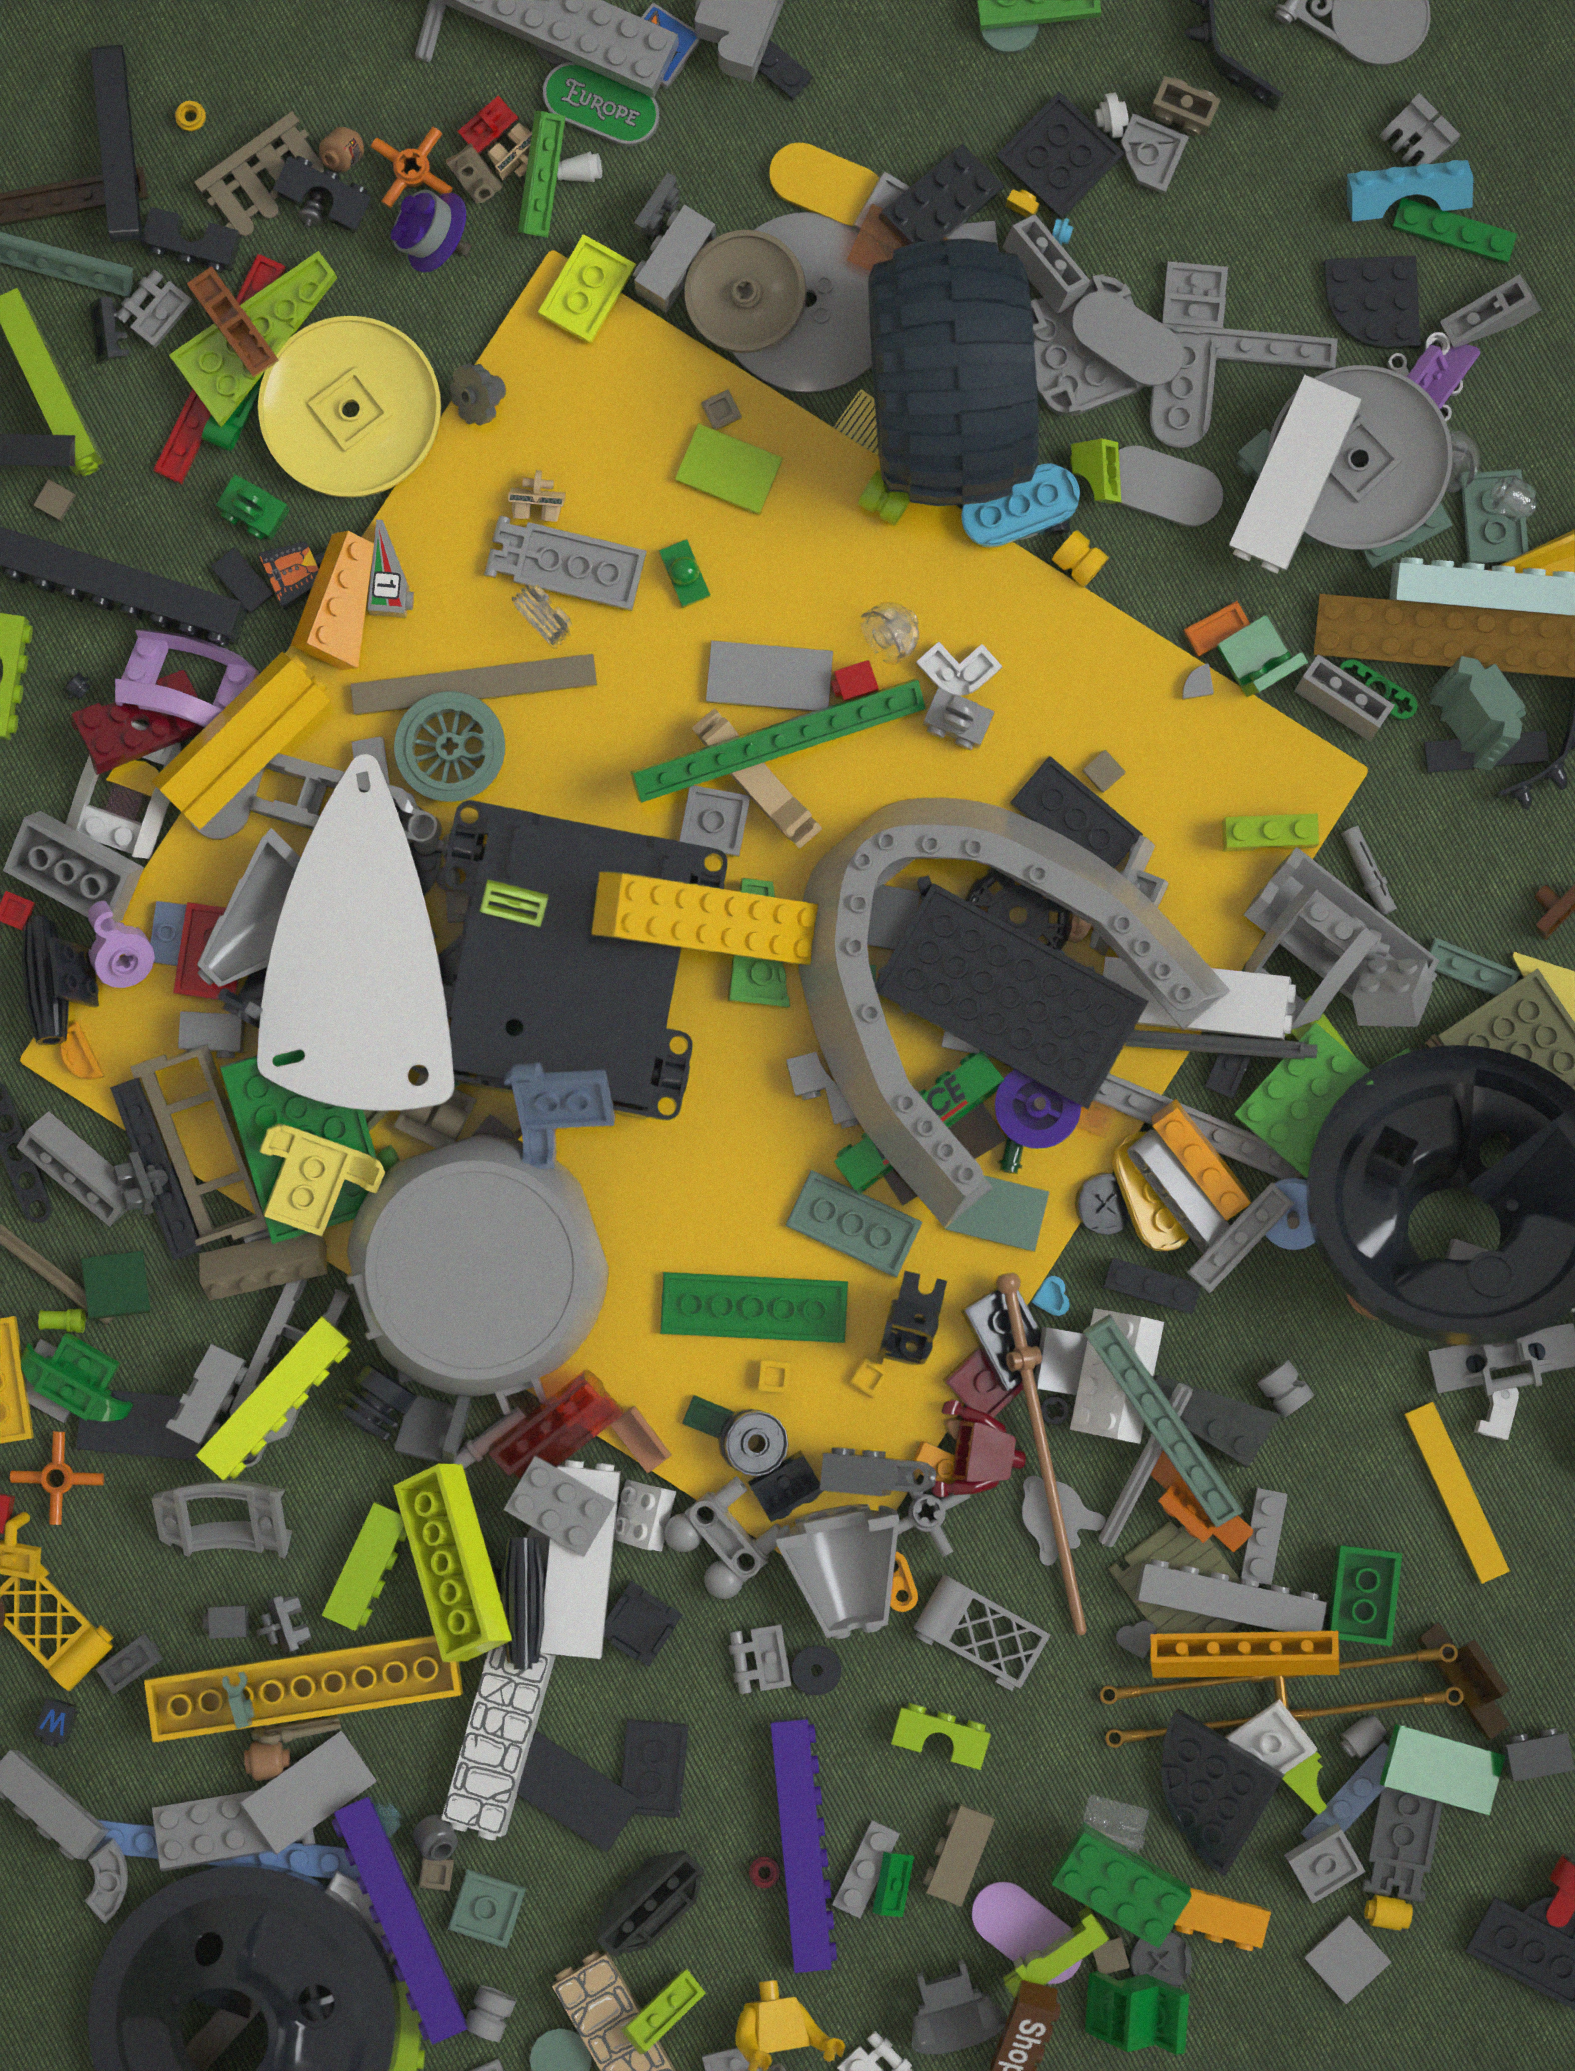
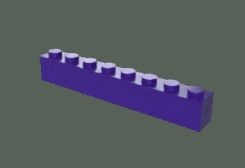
M808 1717L771 1721L794 1972L831 1970V1961H837L836 1943L829 1942L828 1930L834 1929L833 1911H826L825 1899L831 1898L830 1880H823L822 1872L823 1867H828L827 1849H820L819 1836H825L824 1818H817L816 1805H822L821 1787H814L813 1774H819L818 1756H811L810 1743H816L815 1725L808 1724Z
M366 1797L335 1811L336 1819L332 1820V1824L338 1837L344 1836L348 1847L344 1849L350 1866L356 1865L361 1876L356 1878L362 1894H369L373 1903L372 1906L368 1907L375 1924L381 1922L385 1932L381 1936L387 1953L393 1951L398 1962L393 1965L395 1973L400 1982L406 1981L410 1992L405 1995L411 2010H418L422 2022L418 2023V2027L424 2040L430 2039L433 2045L467 2030L469 2027L371 1797Z

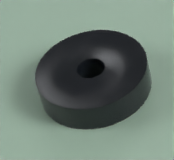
M812 1645L802 1649L796 1655L792 1664V1676L796 1685L803 1692L810 1695H823L833 1690L838 1684L841 1677V1664L837 1655L831 1649L821 1645ZM815 1664L820 1665L823 1669L819 1676H814L810 1671L811 1667Z

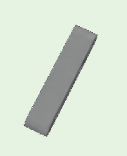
M1149 1130L1127 1150L1128 1156L1204 1255L1230 1225L1158 1132Z

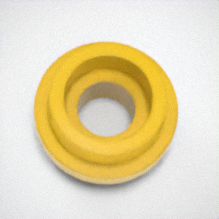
M185 101L176 109L175 119L180 128L192 132L203 126L206 114L204 108L198 102ZM190 112L196 114V118L193 121L185 119L186 115Z

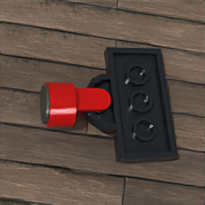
M1566 1853L1561 1855L1549 1876V1879L1559 1887L1556 1894L1540 1895L1530 1900L1522 1910L1494 1895L1468 1941L1465 1952L1575 2010V1855Z

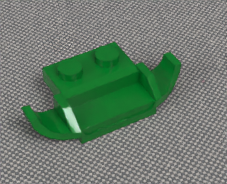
M68 1332L63 1336L53 1357L50 1355L46 1358L42 1357L33 1350L31 1344L27 1343L21 1355V1368L27 1380L33 1385L34 1391L86 1421L88 1419L115 1421L128 1416L134 1404L111 1397L112 1391L107 1389L120 1362Z

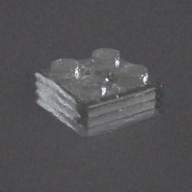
M525 584V589H521V593H516V597H512L515 609L553 649H558V645H562V641H567V636L571 637L569 629L572 625L571 619L560 607H557L555 610L550 607L549 604L552 603L549 599L550 597L539 585L532 588L530 584Z

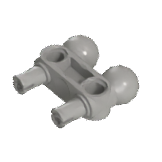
M736 1476L718 1492H707L697 1499L685 1513L676 1514L671 1517L664 1528V1538L668 1546L673 1550L690 1552L697 1548L703 1536L722 1558V1561L711 1564L704 1576L708 1592L720 1599H729L737 1595L742 1588L743 1581L745 1582L750 1577L756 1575L769 1562L768 1554L777 1547L776 1535L782 1528L776 1523L757 1540L751 1538L727 1508L747 1491L744 1483ZM702 1506L710 1507L714 1512V1518L711 1520L701 1518L699 1508ZM743 1553L752 1555L755 1559V1564L751 1567L743 1566L739 1561V1555Z

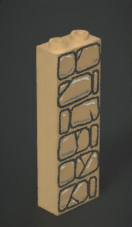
M597 1950L583 1958L584 1965L573 1970L570 1966L555 1975L557 1981L553 1982L552 1987L600 2071H676L659 2040L646 2053L639 2054L622 2033L621 2029L641 2009L607 1951L600 1955Z

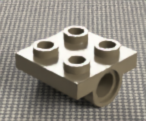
M420 1074L414 1086L423 1085L429 1076ZM454 1088L452 1095L444 1103L401 1110L394 1127L435 1148L457 1141L477 1099Z

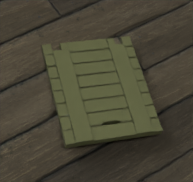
M1170 1520L1123 1556L1130 1565L1122 1571L1115 1562L1108 1568L1145 1618L1155 1624L1158 1634L1228 1633L1241 1623L1135 1600L1142 1563L1150 1564L1151 1559L1169 1562L1168 1569L1180 1571L1181 1565L1199 1569L1198 1575L1210 1577L1211 1572L1230 1575L1229 1582L1241 1583V1579L1212 1541L1208 1538L1202 1543L1198 1538L1192 1537L1186 1531L1184 1525L1177 1529Z

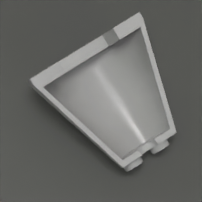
M869 1504L839 1506L795 1519L796 1526L789 1528V1525H785L778 1531L776 1535L777 1546L827 1638L843 1639L850 1636V1631L856 1628H862L863 1632L870 1633L880 1630L881 1626L888 1625L899 1528V1515L897 1511L882 1505L878 1507V1510H870Z

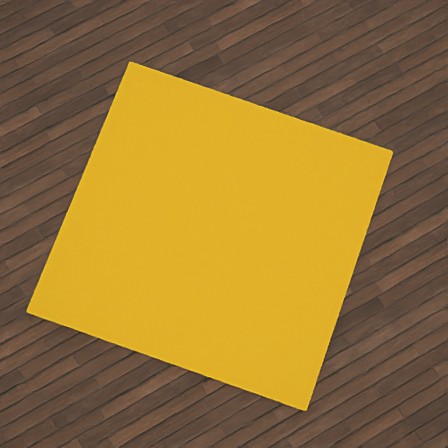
M554 250L548 252L475 363V365L481 364L491 375L499 376L505 384V397L495 406L496 417L490 423L480 426L476 423L469 425L459 416V406L454 405L451 400L441 415L439 429L428 455L411 475L393 488L362 538L374 543L376 519L383 520L409 585V592H414L413 610H407V618L370 615L368 612L370 571L358 668L340 670L292 645L285 653L289 658L296 655L307 666L304 673L310 679L315 675L327 687L323 693L331 701L279 753L346 772L354 760L352 742L381 736L384 738L389 785L403 788L406 793L412 794L416 804L423 811L437 817L442 827L439 837L441 841L453 828L457 807L466 800L680 841L690 787L641 803L637 798L631 771L706 747L692 730V727L714 708L722 717L729 721L739 735H744L812 712L707 703L711 641L833 651L831 680L835 679L834 671L869 660L879 690L908 680H919L926 709L763 762L785 788L812 814L811 817L819 823L822 830L799 849L750 798L739 857L726 855L728 865L724 881L725 890L740 892L742 878L773 882L776 898L803 902L810 875L821 858L874 813L898 801L916 798L966 799L996 805L1026 817L1011 805L1010 802L1046 759L1051 756L1137 828L1144 837L1156 845L1144 872L1162 878L1169 883L1158 909L1176 927L1210 968L1242 971L1266 932L1243 914L1259 890L1263 889L1273 877V872L1294 850L1284 849V847H1267L1252 851L1224 852L1222 829L1224 818L1318 814L1319 845L1316 848L1300 849L1313 859L1368 773L1365 765L1255 695L1246 697L1239 685L1211 667L1209 668L1214 694L1183 700V687L1187 678L1195 669L1205 665L1203 662L1090 590L1082 587L1079 583L1016 543L1011 542L992 548L975 543L964 531L961 519L962 509L958 506H933L909 502L895 526L880 518L879 511L871 513L859 506L858 501L870 479L877 470L881 472L879 456L623 293L619 295L592 344L538 315V311L568 261V258ZM727 389L742 418L717 431L783 458L760 515L675 481L698 423L713 429L701 402ZM536 470L542 471V479L554 480L553 489L541 490L566 492L565 503L561 507L558 520L556 522L541 520L542 505L531 504L529 519L513 518L512 502H508L511 488L534 490V488L522 486L523 478L535 479ZM498 516L510 518L509 524L524 528L530 522L646 550L647 553L633 610L629 611L513 582V576L497 573L496 578L485 576L484 572L490 549L502 551L503 545L492 542ZM687 539L711 597L682 608L659 550ZM938 642L944 646L959 664L983 644L1003 666L977 691L961 696L995 711L979 749L973 747L972 750L962 748L955 744L956 739L947 735L944 738L936 737L927 732L928 727L923 726L924 719L938 687L920 669L916 661ZM587 654L594 655L596 686L481 700L494 712L502 726L505 737V755L501 769L492 783L479 794L465 800L444 802L428 798L413 789L402 776L395 759L394 741L398 725L409 709L354 715L351 684ZM831 683L828 707L843 702L841 697L835 698ZM455 713L443 714L447 731L452 732ZM465 715L460 716L457 735H460L470 724L471 718ZM437 716L426 723L438 735L441 736L443 734ZM476 725L470 732L482 734L483 730L479 725ZM424 728L418 733L417 739L437 742V739ZM475 738L469 739L466 743L465 751L469 754L478 753L482 748V742ZM448 741V745L443 747L442 750H446L448 755H453V750L458 749L459 746H455L453 741ZM415 745V756L418 757L433 752L436 748ZM1106 750L1126 773L1102 793L1082 770ZM439 756L419 762L418 766L423 772H426ZM485 758L478 761L469 760V762L476 768H480ZM462 761L458 762L464 780L475 774ZM445 762L430 776L431 779L438 782L442 780ZM451 764L447 783H457L459 779L454 764ZM265 768L256 796L271 802L277 800L297 806L305 780ZM730 774L695 785L748 795ZM327 787L318 815H321L335 790L334 788ZM465 808L461 811L460 817L465 823H474L478 819V814L473 808ZM251 811L248 821L241 831L229 838L216 840L199 833L191 821L181 812L142 871L123 920L120 922L124 923L125 926L139 927L149 942H151L156 901L184 905L190 902L226 908L261 838L271 828L300 858L313 830ZM484 835L483 844H486L488 835ZM1129 852L1115 867V870L1119 873L1127 865ZM443 854L440 869L445 867L446 864ZM716 856L705 858V867L709 871L716 872L720 870L721 862ZM915 859L884 885L919 892L918 879L929 875L932 884L934 883L965 900L974 881L977 878L981 879L984 877L991 866L959 859ZM456 868L460 873V884H462L466 880V874L462 869ZM435 881L431 890L424 897L431 928L438 936L434 939L438 956L462 934L464 922L448 923L446 890L441 889ZM1015 881V885H1022ZM995 882L988 889L995 896L1002 888ZM921 895L919 896L917 910L922 903ZM979 907L985 912L988 911V907ZM1014 907L1010 910L1009 917L1012 922L1021 924L1026 921L1027 913L1021 907ZM1049 912L1048 923L1057 924L1058 913ZM1091 926L1082 941L1078 943L1067 941L1062 951L1067 957L1086 967L1093 966L1095 972L1103 976L1105 957H1119L1110 946L1105 956L1089 946L1091 934L1094 930ZM1043 935L1037 939L1044 944L1048 943ZM867 945L869 965H877V982L880 977L878 970L887 965L895 950ZM681 948L666 1027L687 1033L693 1042L689 1077L679 1114L669 1121L651 1118L639 1119L615 1114L614 1125L555 1128L556 1160L566 1167L582 1185L609 1266V1277L602 1309L586 1340L561 1367L539 1377L546 1394V1403L637 1461L610 1425L633 1406H636L672 1454L652 1471L696 1500L707 1492H718L735 1476L738 1477L746 1486L747 1491L727 1508L745 1531L756 1539L776 1523L781 1527L789 1525V1528L796 1526L795 1519L810 1513L839 1506L869 1504L870 1510H878V1507L882 1505L897 1511L908 1492L891 1490L890 1496H874L823 1491L813 1502L802 1504L792 1510L791 1514L786 1518L771 1522L748 1484V1481L757 1476L743 1474L729 1466L720 1454L718 1438L682 1424L693 1395L734 1412L751 1408L767 1412L780 1420L788 1438L787 1452L783 1461L801 1451L819 1482H821L823 1453H832V1447L855 1449V1455H862L863 1450L886 1452V1458L911 1461L921 1440L938 1447L947 1432L944 1420L957 1417V1415L941 1413L944 1403L949 1400H956L962 1403V1407L964 1406V1403L943 1379L979 1346L961 1310L997 1288L996 1280L999 1275L1011 1272L1019 1276L1020 1288L1018 1290L1028 1306L1081 1223L1077 1217L1075 1200L1082 1183L1092 1175L1103 1172L1112 1174L1114 1171L1112 1160L1116 1146L1126 1136L1139 1132L1145 1122L1093 1101L1089 1110L1081 1106L1078 1124L1064 1141L1052 1147L1042 1149L1024 1146L1020 1161L1022 1169L1018 1170V1174L1001 1171V1164H998V1161L1002 1160L1007 1135L1000 1127L996 1117V1092L985 1100L983 1104L1006 1140L975 1159V1161L981 1167L984 1176L1049 1191L1035 1252L945 1230L943 1225L919 1197L902 1206L883 1177L862 1194L923 1222L897 1278L785 1226L811 1170L853 1189L838 1170L834 1161L838 1158L836 1155L841 1149L849 1144L855 1146L863 1140L861 1136L865 1132L860 1124L844 1129L841 1128V1124L834 1125L825 1090L820 1091V1097L803 1101L802 1095L795 1097L786 1059L817 1052L823 1069L835 1082L813 1027L802 987L799 965L783 963L790 1007L728 1001L733 955ZM153 963V967L146 978L136 985L126 988L111 987L103 983L96 974V982L99 989V1007L93 1008L69 1001L68 1027L76 1021L79 1022L105 1077L91 1080L76 1076L69 1072L62 1062L59 1051L61 1044L39 1045L36 1043L35 1037H33L22 1054L20 1061L35 1073L125 1130L110 1087L135 1079L130 1069L132 1065L164 1054L169 1058L186 1052V1050L178 1048L180 1011L232 1013L223 1009L225 1003L221 1000L174 994L177 966ZM249 975L239 979L236 995L240 993ZM877 993L908 1081L917 1092L922 1089L930 1090L936 1085L935 1080L946 1071L952 1073L961 1066L959 1064L960 1061L970 1053L942 1047L945 1032L943 1029L912 1012L904 1015L899 1005ZM449 1018V1020H448L449 1032H450V1027H451L452 1018ZM245 1022L243 1053H235V1058H217V1052H211L228 1100L229 1097L220 1066L258 1055L259 1029ZM1139 1024L1134 1028V1030L1196 1035H1201L1202 1031ZM674 1037L670 1041V1049L675 1054H682L686 1050V1043L682 1038ZM1124 1046L1110 1074L1162 1095L1190 1051ZM198 1057L155 1071L167 1105L210 1090ZM987 1057L1003 1078L1014 1070L995 1058ZM416 1065L419 1068H425L423 1065ZM410 1068L408 1080L412 1085H415L420 1074ZM463 1084L455 1088L477 1099L457 1141L471 1137L489 1114L513 1133L519 1127L520 1120L514 1094ZM662 1098L658 1103V1109L664 1115H671L674 1112L675 1105L671 1099ZM214 1100L171 1114L193 1175L204 1182H208L240 1171ZM617 1103L614 1104L616 1106L629 1108V1106ZM390 1110L369 1132L376 1157L381 1149L389 1145L393 1146L400 1161L436 1149L394 1127L401 1110ZM523 1135L518 1139L519 1141L523 1142ZM244 1180L216 1189L256 1214ZM355 1219L326 1227L322 1236L327 1246V1261L346 1274L352 1272L347 1248ZM905 1271L920 1274L918 1289L924 1295H928L933 1291L937 1278L946 1280L947 1285L939 1315V1328L933 1339L931 1354L925 1364L910 1365L884 1358L880 1366L890 1371L891 1374L875 1398L851 1384L849 1380L865 1356L874 1362L877 1361L891 1301L898 1299ZM663 1272L848 1281L845 1343L660 1334ZM913 1343L906 1345V1349L910 1352L917 1350L916 1345ZM761 1360L792 1363L789 1394L758 1391ZM534 1387L526 1389L533 1395L537 1396ZM757 1435L751 1436L748 1440L750 1450L758 1445ZM915 1471L913 1472L915 1479H917L920 1474ZM777 1546L774 1550L782 1555Z

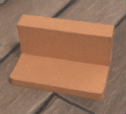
M633 1406L610 1424L647 1474L672 1455L636 1406Z

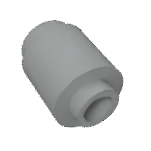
M1373 1714L1367 1718L1364 1716L1341 1734L1343 1741L1340 1745L1351 1758L1356 1755L1361 1759L1383 1742V1737L1387 1734V1731Z

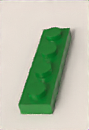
M1401 198L1391 228L1505 265L1509 262L1517 237V233L1442 211L1406 198Z

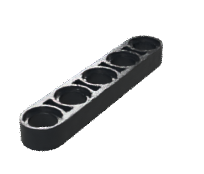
M0 1083V1088L3 1091V1098L0 1101V1117L9 1115L14 1120V1126L11 1131L6 1133L0 1131V1152L24 1215L31 1222L44 1223L52 1216L53 1206L37 1164L25 1154L19 1161H13L8 1155L10 1146L19 1143L25 1131L8 1088ZM25 1172H31L36 1179L33 1188L28 1190L23 1189L19 1184V1178ZM38 1200L44 1202L47 1208L45 1215L41 1218H35L30 1213V1206Z

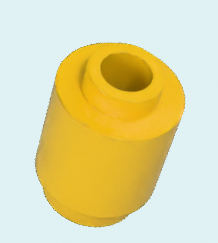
M1374 1895L1372 1900H1367L1365 1918L1369 1919L1370 1926L1398 1931L1402 1928L1408 1929L1412 1920V1904L1405 1903L1403 1899Z

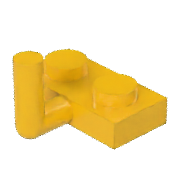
M26 1512L19 1513L5 1524L4 1540H0V1574L36 1580L40 1576L41 1547L17 1543V1530L30 1521V1516Z

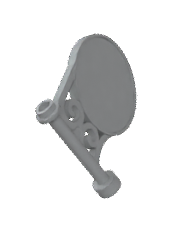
M1287 0L1284 5L1277 4L1275 7L1276 13L1274 14L1279 21L1287 25L1291 21H1296V19L1300 20L1341 46L1354 59L1373 66L1393 65L1410 57L1424 41L1431 19L1428 0H1324L1326 3L1324 9H1318L1317 5L1320 0H1314L1310 6L1312 14L1317 17H1325L1331 12L1332 30L1307 13L1305 7L1307 0Z

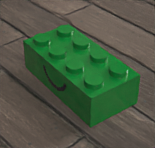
M1086 1823L1082 1824L1051 1873V1884L1158 1949L1192 1897L1189 1885Z

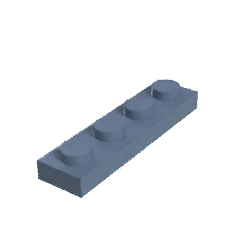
M1383 1742L1327 1803L1328 1807L1320 1815L1317 1814L1301 1832L1307 1840L1336 1823L1339 1824L1345 1833L1386 1788V1786L1379 1785L1389 1745L1386 1742Z

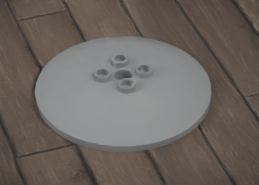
M804 212L784 215L757 227L756 231L768 233L776 237L791 249L804 271L807 292L813 293L817 301L813 306L804 308L796 327L778 344L763 351L753 353L732 352L745 369L763 382L797 393H817L833 390L862 376L872 367L868 276L874 263L888 260L883 251L870 236L860 229L845 225L818 213Z
M1353 365L1333 369L1316 376L1313 379L1360 398L1361 405L1304 532L1322 543L1351 550L1380 548L1404 539L1430 518L1439 506L1449 484L1453 460L1452 442L1442 412L1430 395L1408 377L1386 368ZM1297 391L1286 402L1274 423L1267 457L1271 452ZM1356 451L1367 453L1369 457L1367 465L1361 468L1355 467L1351 463L1352 454Z

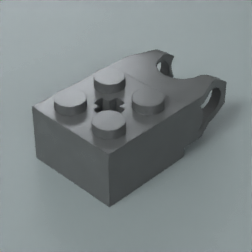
M832 1447V1453H823L821 1491L890 1496L891 1490L923 1492L935 1486L936 1470L926 1462L886 1458V1452L863 1450L862 1455H855V1449ZM917 1468L924 1474V1481L921 1485H916L912 1479L913 1472Z

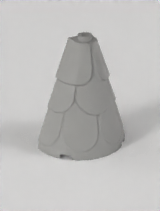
M272 828L261 838L242 879H239L224 914L218 917L197 963L201 968L197 974L209 986L215 982L221 987L268 967L279 918L301 859Z

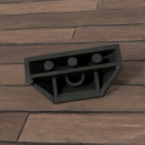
M685 1850L651 1856L606 1899L594 1938L614 1957L652 1946L696 1903L701 1885V1877H703L705 1871L704 1868Z

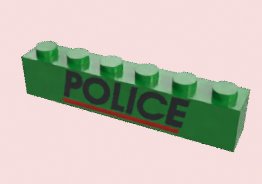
M982 1051L978 1054L974 1052L968 1054L960 1061L959 1064L961 1066L952 1073L950 1071L944 1072L935 1080L936 1085L928 1091L922 1089L918 1092L947 1128L995 1094L1000 1084L1004 1081V1078ZM866 1132L861 1136L863 1140L855 1146L849 1144L841 1149L836 1155L838 1158L834 1161L838 1170L858 1196L894 1169Z

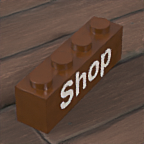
M1021 1980L990 2062L989 2071H1037L1035 2063L1041 2064L1045 2051L1043 2042L1049 2043L1053 2030L1051 2021L1057 2022L1060 2014L1061 2003L1056 2002L1058 1989Z

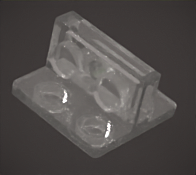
M1090 1794L1082 1824H1088L1134 1853L1139 1854V1850L1143 1849L1146 1838L1144 1830L1149 1811L1146 1808Z

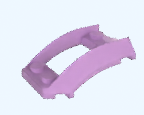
M139 629L135 630L138 638L121 679H115V703L117 706H123V703L138 705L139 709L170 714L206 727L259 675V671L240 655L208 641L178 633ZM169 648L198 654L227 665L213 705L186 693L155 685Z

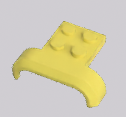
M284 1124L274 1125L267 1129L259 1151L269 1156L277 1155L284 1157V1161L263 1215L322 1237L344 1179L360 1185L367 1191L377 1193L385 1171L381 1162L368 1154Z

